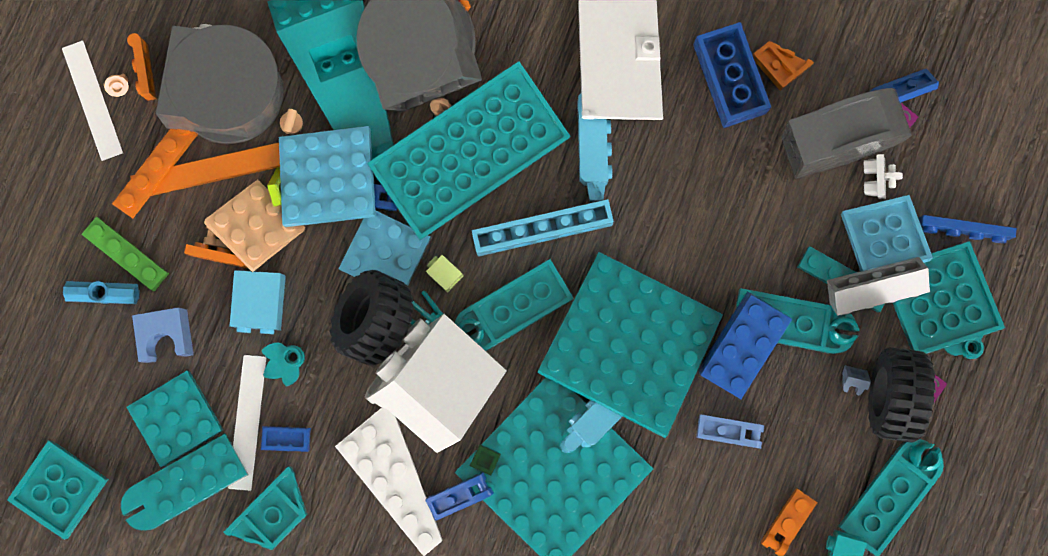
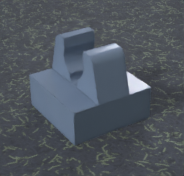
M844 366L842 372L844 392H848L851 386L856 387V395H861L865 389H869L871 380L867 370Z

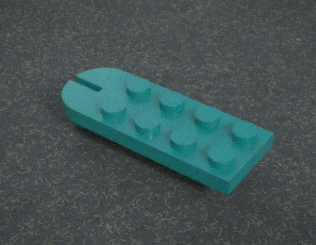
M551 259L464 309L457 316L455 324L465 333L476 328L477 332L469 337L483 350L487 351L572 301L574 298Z
M739 289L736 308L748 291L787 314L792 319L778 341L779 344L836 354L848 350L858 338V335L839 334L835 331V329L850 332L859 331V327L851 313L837 316L831 305Z
M224 434L130 487L122 497L121 511L123 516H128L133 513V510L143 505L145 509L129 517L126 521L137 530H152L249 474L227 434Z
M921 439L915 442H903L838 527L845 533L863 537L867 542L865 549L874 556H880L941 476L944 462L940 448L933 447L935 444ZM931 448L924 456V458L921 460V455L923 454V452L926 449Z

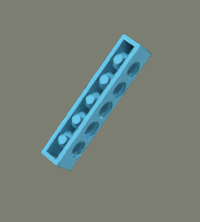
M607 199L472 230L477 256L479 257L610 227L614 221L609 200Z

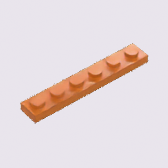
M170 129L112 205L133 219L198 134L189 130Z

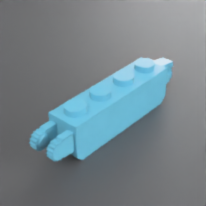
M580 94L577 101L579 181L584 186H587L589 201H603L605 185H607L608 179H612V165H608V156L612 155L611 142L607 143V134H611V120L583 119L582 95Z
M590 400L585 405L588 409L582 415L578 412L569 420L571 426L567 431L570 434L560 443L561 450L567 454L576 450L580 445L582 447L595 445L622 416Z

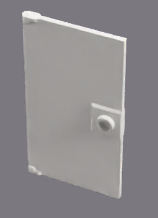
M578 0L582 118L662 120L663 107L657 0Z

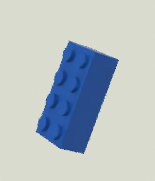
M741 22L697 36L693 46L723 128L767 114L771 109V104Z
M747 291L698 369L700 375L742 399L792 319L787 314Z

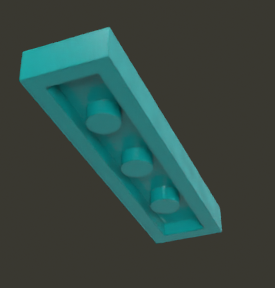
M810 246L807 247L797 268L826 284L827 280L857 273ZM884 304L874 306L870 309L876 311L877 313L881 312Z

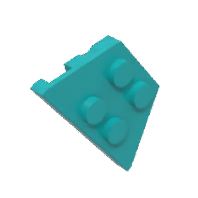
M288 466L223 533L273 550L307 516L293 468Z

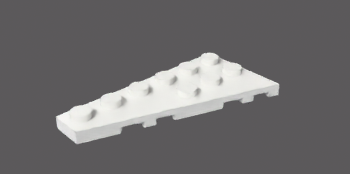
M381 408L335 447L421 554L425 556L443 539L425 501L427 497L401 432L399 422L396 416L389 410Z

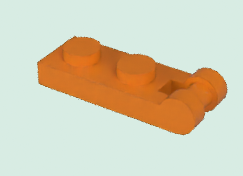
M132 33L128 36L127 42L134 52L135 59L132 60V66L138 77V81L135 83L136 90L147 101L155 100L157 98L148 44L138 34Z
M195 242L194 246L186 244L184 253L187 255L248 268L236 255L230 254L231 250L217 247L215 251L208 249L209 245Z
M796 488L764 535L761 544L766 548L770 547L775 550L774 553L776 555L784 556L789 545L818 502ZM777 533L783 536L781 542L775 539Z

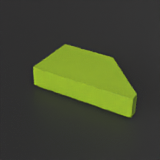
M280 167L276 168L267 185L273 206L281 205Z

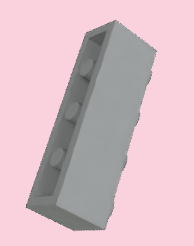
M920 257L827 280L830 305L837 316L865 308H873L885 303H893L909 297H917L930 292L928 267Z

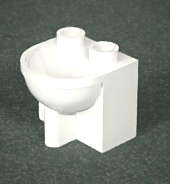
M445 314L429 325L421 318L418 319L408 329L406 337H403L402 341L405 345L398 352L394 351L379 366L376 371L378 376L365 394V398L371 404L376 403L378 406L389 410L437 453L462 439L507 371Z

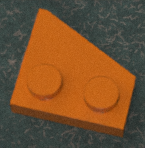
M771 41L753 53L755 63L780 91L814 64L812 60L807 59L805 61L795 56V52L783 49L780 45Z

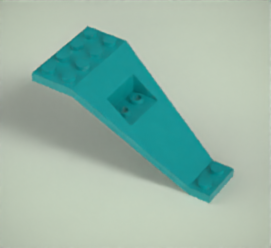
M363 0L267 1L280 40L332 129L340 130L369 126L371 129L372 160L392 147L394 142L387 110L382 107L375 82L364 70L357 49V29L365 9Z

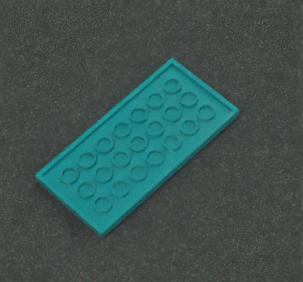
M518 61L368 162L367 165L418 239L422 240L568 140L571 136L520 61Z

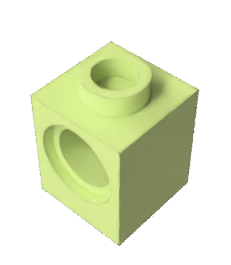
M443 255L439 258L435 256L427 265L429 268L426 271L427 274L447 293L463 277V274Z

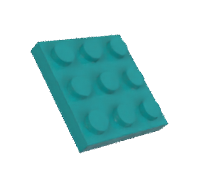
M185 371L127 406L130 415L160 467L166 466L224 431L190 371Z
M50 440L41 450L7 501L66 540L70 537L109 479Z

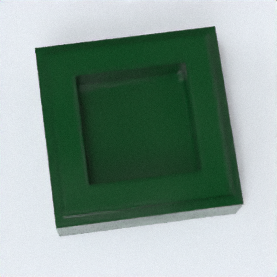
M479 444L470 466L491 476L501 454Z

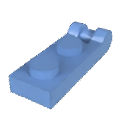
M699 414L696 438L761 449L762 442L760 441L761 432H764V425ZM746 430H752L750 440L745 439Z

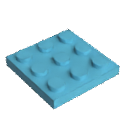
M910 195L842 211L841 217L860 271L920 257L923 262L932 260V254Z
M375 210L376 217L363 219L339 270L353 277L360 275L364 271L377 270L404 282L408 286L431 237L427 235L422 240H419L411 227Z

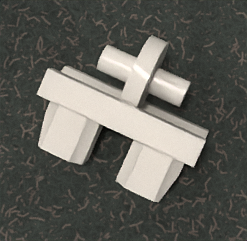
M878 154L875 159L864 160V173L877 174V181L864 182L865 195L886 199V181H889V188H896V180L902 179L903 174L896 172L895 165H888V173H885L884 154Z

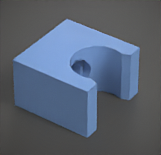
M173 308L132 315L138 362H156V344L162 337L167 335L173 339L177 355H193L188 312L186 309Z

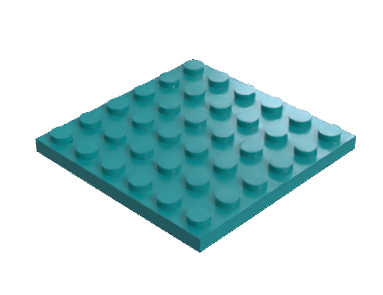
M598 252L537 373L666 438L723 314Z
M547 377L481 444L501 454L492 475L484 473L486 476L485 481L488 487L492 488L494 494L483 501L539 556H572L647 477L653 468L612 428L595 445L591 447H582L580 445L571 453H564L561 450L560 443L570 434L567 431L571 426L569 420L578 412L582 415L588 408L585 406L586 403L576 393ZM476 451L455 472L463 481L481 472L470 466ZM477 485L472 486L475 493L480 492Z

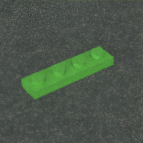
M95 217L82 233L85 238L152 291H155L169 274L98 217Z

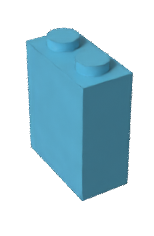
M234 271L230 327L237 328V332L251 333V329H260L261 334H274V330H281L285 275L281 273Z

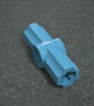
M66 281L63 287V295L66 302L137 304L140 293L138 284ZM104 287L105 295L99 298L98 292Z

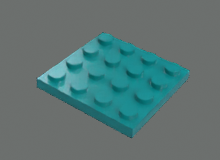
M970 241L931 253L932 260L924 262L928 267L930 292L893 302L910 349L922 351L926 354L1005 328Z

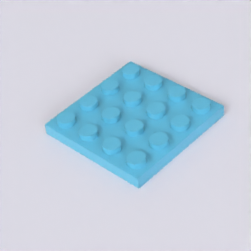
M369 126L279 137L282 225L284 227L376 217L373 172L367 165L372 160L371 129Z

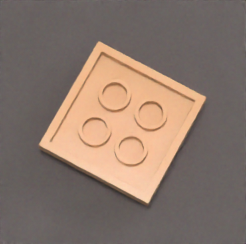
M258 179L204 221V224L252 272L305 230L304 225L284 227L282 225V205L273 206L269 190Z

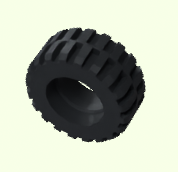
M368 270L355 276L352 279L353 281L345 287L344 293H341L339 302L334 308V316L331 318L332 327L330 328V335L332 336L331 342L335 350L341 355L366 365H376L383 363L396 348L401 346V341L403 337H406L408 333L407 328L412 321L411 313L414 306L412 304L413 296L404 282L380 271Z
M893 347L880 352L879 358L875 362V368L872 371L870 392L868 394L870 429L877 437L915 442L925 434V429L928 428L929 419L932 416V406L935 399V371H933V362L926 353Z

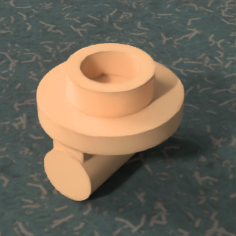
M124 73L121 75H111L103 83L106 92L115 97L124 95L129 87L128 78Z
M444 98L434 99L430 103L431 110L436 117L452 106Z
M288 109V112L283 114L280 119L282 131L287 134H296L302 129L303 120L296 110Z

